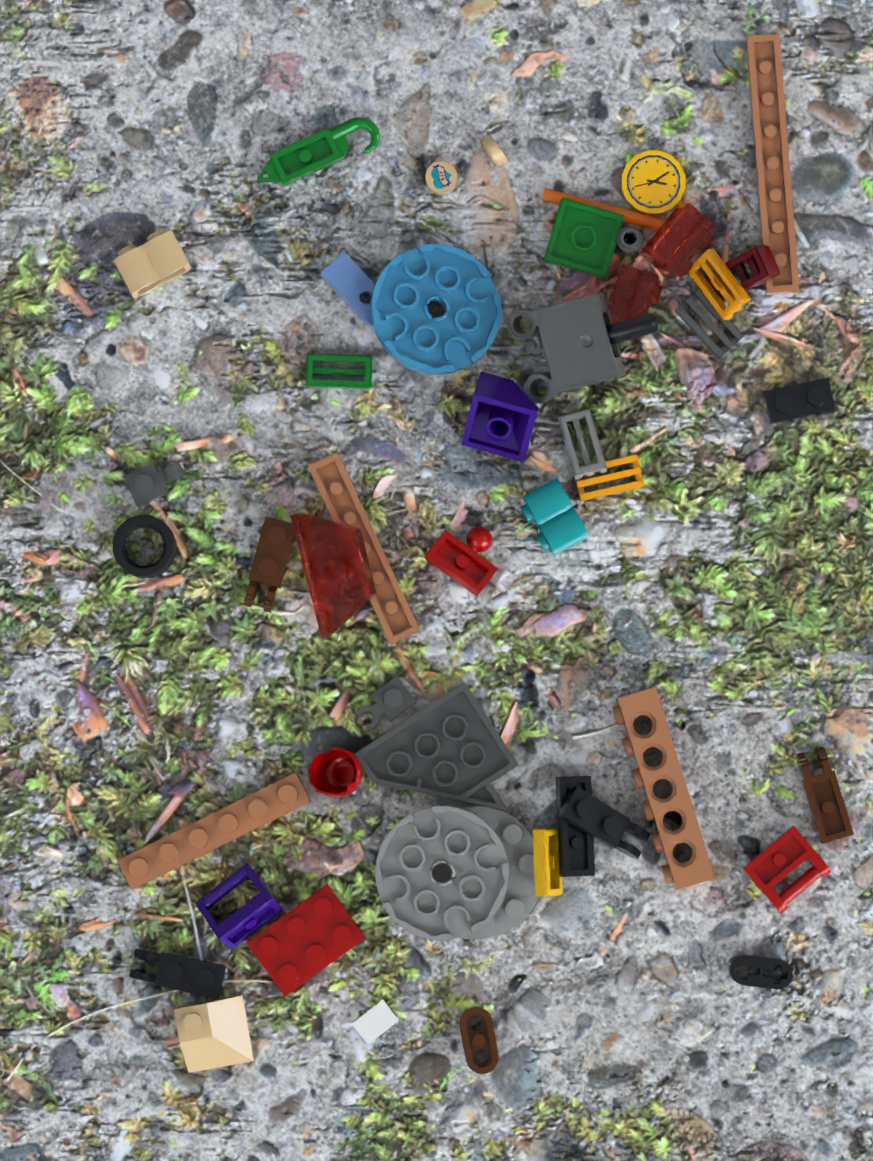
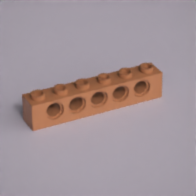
M656 686L617 698V705L612 707L617 725L623 724L627 737L622 738L627 757L633 756L637 769L632 770L637 789H644L647 801L642 802V807L647 821L653 820L657 831L651 835L657 853L663 852L666 865H662L661 868L666 884L673 883L674 889L679 890L715 879ZM638 716H645L651 722V729L646 735L636 733L633 728V722ZM650 747L656 748L661 754L660 763L655 767L646 765L643 760L645 750ZM659 779L666 780L671 787L670 794L664 799L656 797L653 792V785ZM669 811L676 812L681 820L679 827L672 831L666 829L663 825V817ZM679 843H685L690 848V857L685 862H677L673 857V849Z

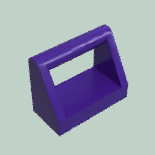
M248 862L195 902V905L218 939L231 951L283 911L279 902ZM250 877L260 893L223 922L219 923L209 908Z

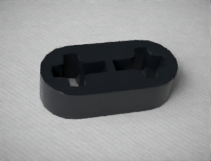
M741 954L735 956L730 961L728 967L731 978L736 983L746 986L783 989L791 983L793 978V971L790 965L778 958ZM743 960H747L749 967L758 968V974L748 973L745 979H740L741 975L735 971V967L741 966ZM779 964L780 969L786 972L785 978H780L778 983H774L772 977L763 975V969L774 970L776 965Z

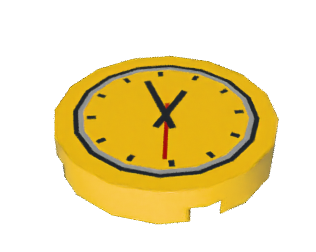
M646 150L635 155L626 164L621 176V192L629 206L636 212L650 216H660L672 210L681 201L686 188V175L681 164L672 155L660 150Z

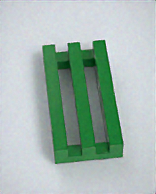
M307 354L306 388L372 389L373 357L372 355ZM313 362L365 363V369L313 367ZM313 375L365 376V381L313 379Z

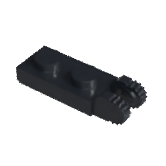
M578 786L572 787L558 814L559 817L609 848H615L634 859L639 858L641 851L637 847L621 840L624 832L626 831L643 841H647L651 835L639 825L630 822L631 819Z
M135 949V957L140 960L159 962L156 974L137 968L130 969L129 977L154 982V985L216 999L220 998L227 965L164 951L156 953Z

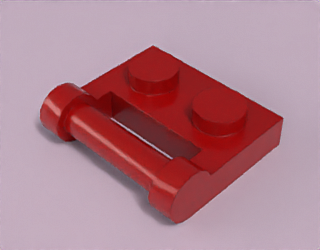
M795 826L790 827L742 868L780 914L788 909L787 904L821 876L825 878L831 873L826 863ZM808 859L812 867L780 894H777L773 887Z

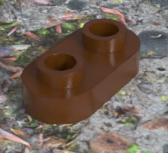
M469 1007L461 1014L459 1020L466 1063L472 1071L478 1074H486L494 1070L499 1061L492 1017L482 1007ZM479 1017L482 1020V1026L478 1029H473L469 1024L470 1019ZM479 1050L488 1052L489 1057L485 1062H480L476 1059V1053Z

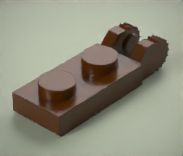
M268 516L265 517L248 578L250 582L244 606H252L256 598L258 583L265 584L270 587L264 599L263 610L271 613L278 588L281 589L298 528L297 524Z
M822 746L816 748V757L823 772L821 775L812 777L807 756H805L804 752L796 754L799 769L804 779L801 781L820 844L854 835L835 771H832L826 750Z

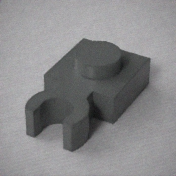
M396 676L371 694L376 702L374 705H364L355 714L359 717L364 712L372 713L373 721L366 726V729L369 731L378 726L380 717L384 714L391 722L417 702L400 678Z

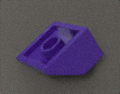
M481 371L473 394L461 445L524 462L539 408L513 380Z

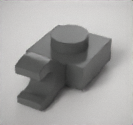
M178 462L158 471L156 464L152 463L125 475L124 478L136 506L140 507L167 495L168 492L165 485L185 477L181 464H178Z

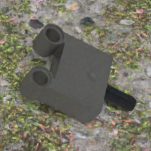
M604 292L538 310L530 308L513 312L507 321L509 333L517 339L533 338L540 334L550 372H541L530 376L525 382L524 393L534 403H544L555 399L559 393L625 376L626 373L618 343L656 333L658 331V321L655 315L650 313L612 324ZM523 315H526L531 320V329L528 333L524 332L520 327V319ZM539 379H543L548 384L546 396L538 393L537 382Z

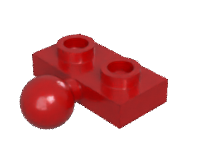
M480 526L474 527L468 532L466 538L467 545L445 530L424 557L476 597H478L498 570L497 567L478 554L487 551L491 547L493 540L490 531Z

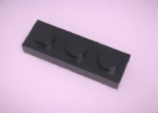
M591 776L556 777L559 877L595 876L594 838L558 816L573 786H578L592 795Z

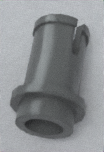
M628 226L621 229L616 241L618 251L624 256H631L632 252L636 253L641 247L643 237L641 232L635 227ZM624 238L631 240L634 244L625 243Z

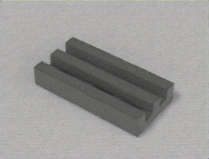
M700 288L675 310V313L718 359L744 337L730 320H723ZM697 300H699L704 305V307L717 319V321L730 333V335L733 337L731 340H729V338L695 303ZM688 308L724 344L721 349L686 312Z

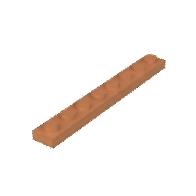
M780 34L747 36L746 50L761 245H768L780 270V275L764 283L765 295L798 293L799 278Z

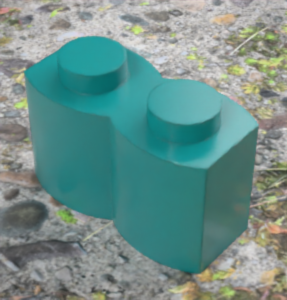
M558 478L523 496L524 505L520 506V509L529 524L535 522L540 533L536 535V539L544 553L550 550L554 557L588 539L589 535Z

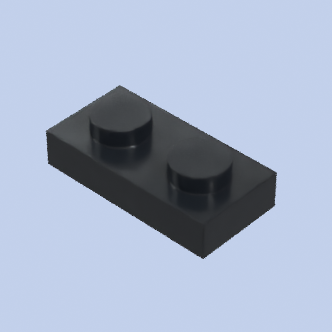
M829 378L763 392L770 425L836 410Z

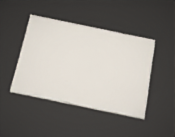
M381 1000L353 1022L352 1025L368 1045L399 1020L385 1001Z

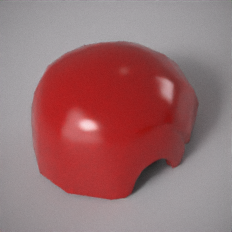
M332 747V749L324 753L316 754L308 768L309 782L315 791L332 798L345 797L354 792L361 783L363 776L361 762L351 751Z

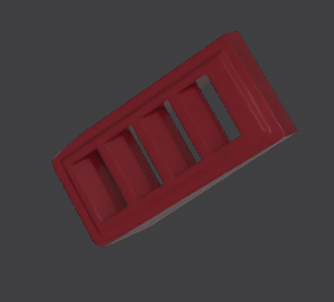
M768 245L755 246L725 263L733 275L732 270H736L741 282L740 285L745 291L780 275V270ZM745 263H747L749 266V269L753 276L752 278L749 277V274L744 265ZM705 274L707 281L710 283V285L721 298V300L725 302L726 299L723 297L720 291L714 287L708 275Z

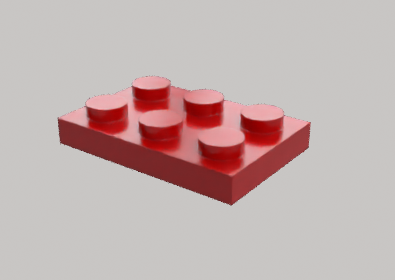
M326 884L246 943L282 994L287 996L364 940L366 936L331 887Z

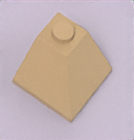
M243 995L177 1006L174 1009L179 1043L188 1073L254 1061Z

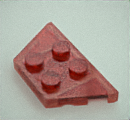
M303 513L293 514L290 517L321 638L328 637L334 634L377 593L361 529Z

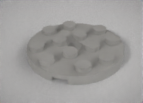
M435 806L411 813L390 830L378 852L375 880L382 904L397 924L419 937L446 941L474 933L493 918L506 895L509 881V866L502 842L485 821L475 814L460 808ZM439 863L447 864L452 870V876L447 882L440 883L433 878V868Z
M486 806L462 807L460 809L480 817L494 830L503 844L508 860V888L500 908L486 925L476 932L462 937L468 939L492 938L508 932L522 922L538 899V897H535L533 837L517 819L501 810ZM439 863L433 868L432 875L437 882L444 883L451 878L452 870L447 864Z

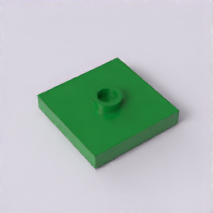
M562 197L543 261L606 279L616 247L617 235L621 230L625 215Z

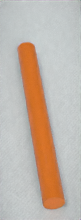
M545 188L542 201L560 205L562 197L625 215L623 220L625 223L667 234L671 224L670 220Z

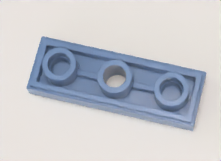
M343 252L320 273V276L375 333L371 321L370 303L365 304L360 300L361 296H367L371 301L375 283Z

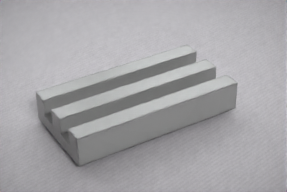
M590 409L559 416L558 422L575 480L581 479L583 475L589 477L594 475L595 472H607ZM585 418L597 459L596 464H591L579 419ZM572 421L584 467L579 468L567 422Z

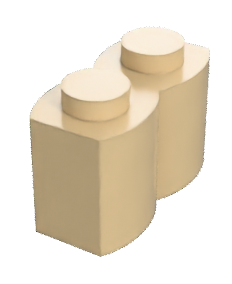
M163 229L158 230L146 238L148 242L138 247L132 244L124 247L117 253L118 257L114 259L115 265L133 299L191 270V266L172 230L167 232Z

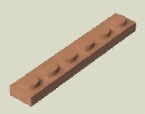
M338 452L308 465L390 645L420 632L419 626Z
M295 772L118 859L117 862L130 889L133 890L311 801Z

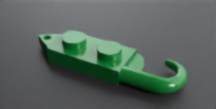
M357 117L330 129L322 130L270 154V160L258 175L257 180L260 182L282 183L284 187L337 163L348 152L346 135L360 129L367 130L371 135V142L364 149V152L368 154L375 150L379 144V129L368 118ZM264 174H269L267 178L263 177Z

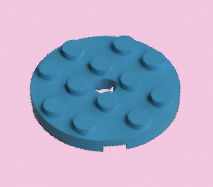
M425 244L399 254L383 269L372 292L370 314L375 334L380 344L392 358L411 370L430 375H443L463 370L474 364L485 354L498 333L501 323L502 305L500 294L496 290L489 271L474 256L449 245ZM434 301L441 303L445 310L444 315L433 318L428 312L427 305Z

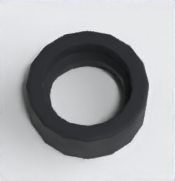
M137 515L127 519L118 527L113 537V554L116 562L127 573L138 578H153L163 574L172 565L176 556L177 542L172 530L162 520L151 515ZM141 527L156 530L164 542V551L161 558L149 566H140L133 563L128 558L125 550L128 536L134 530Z

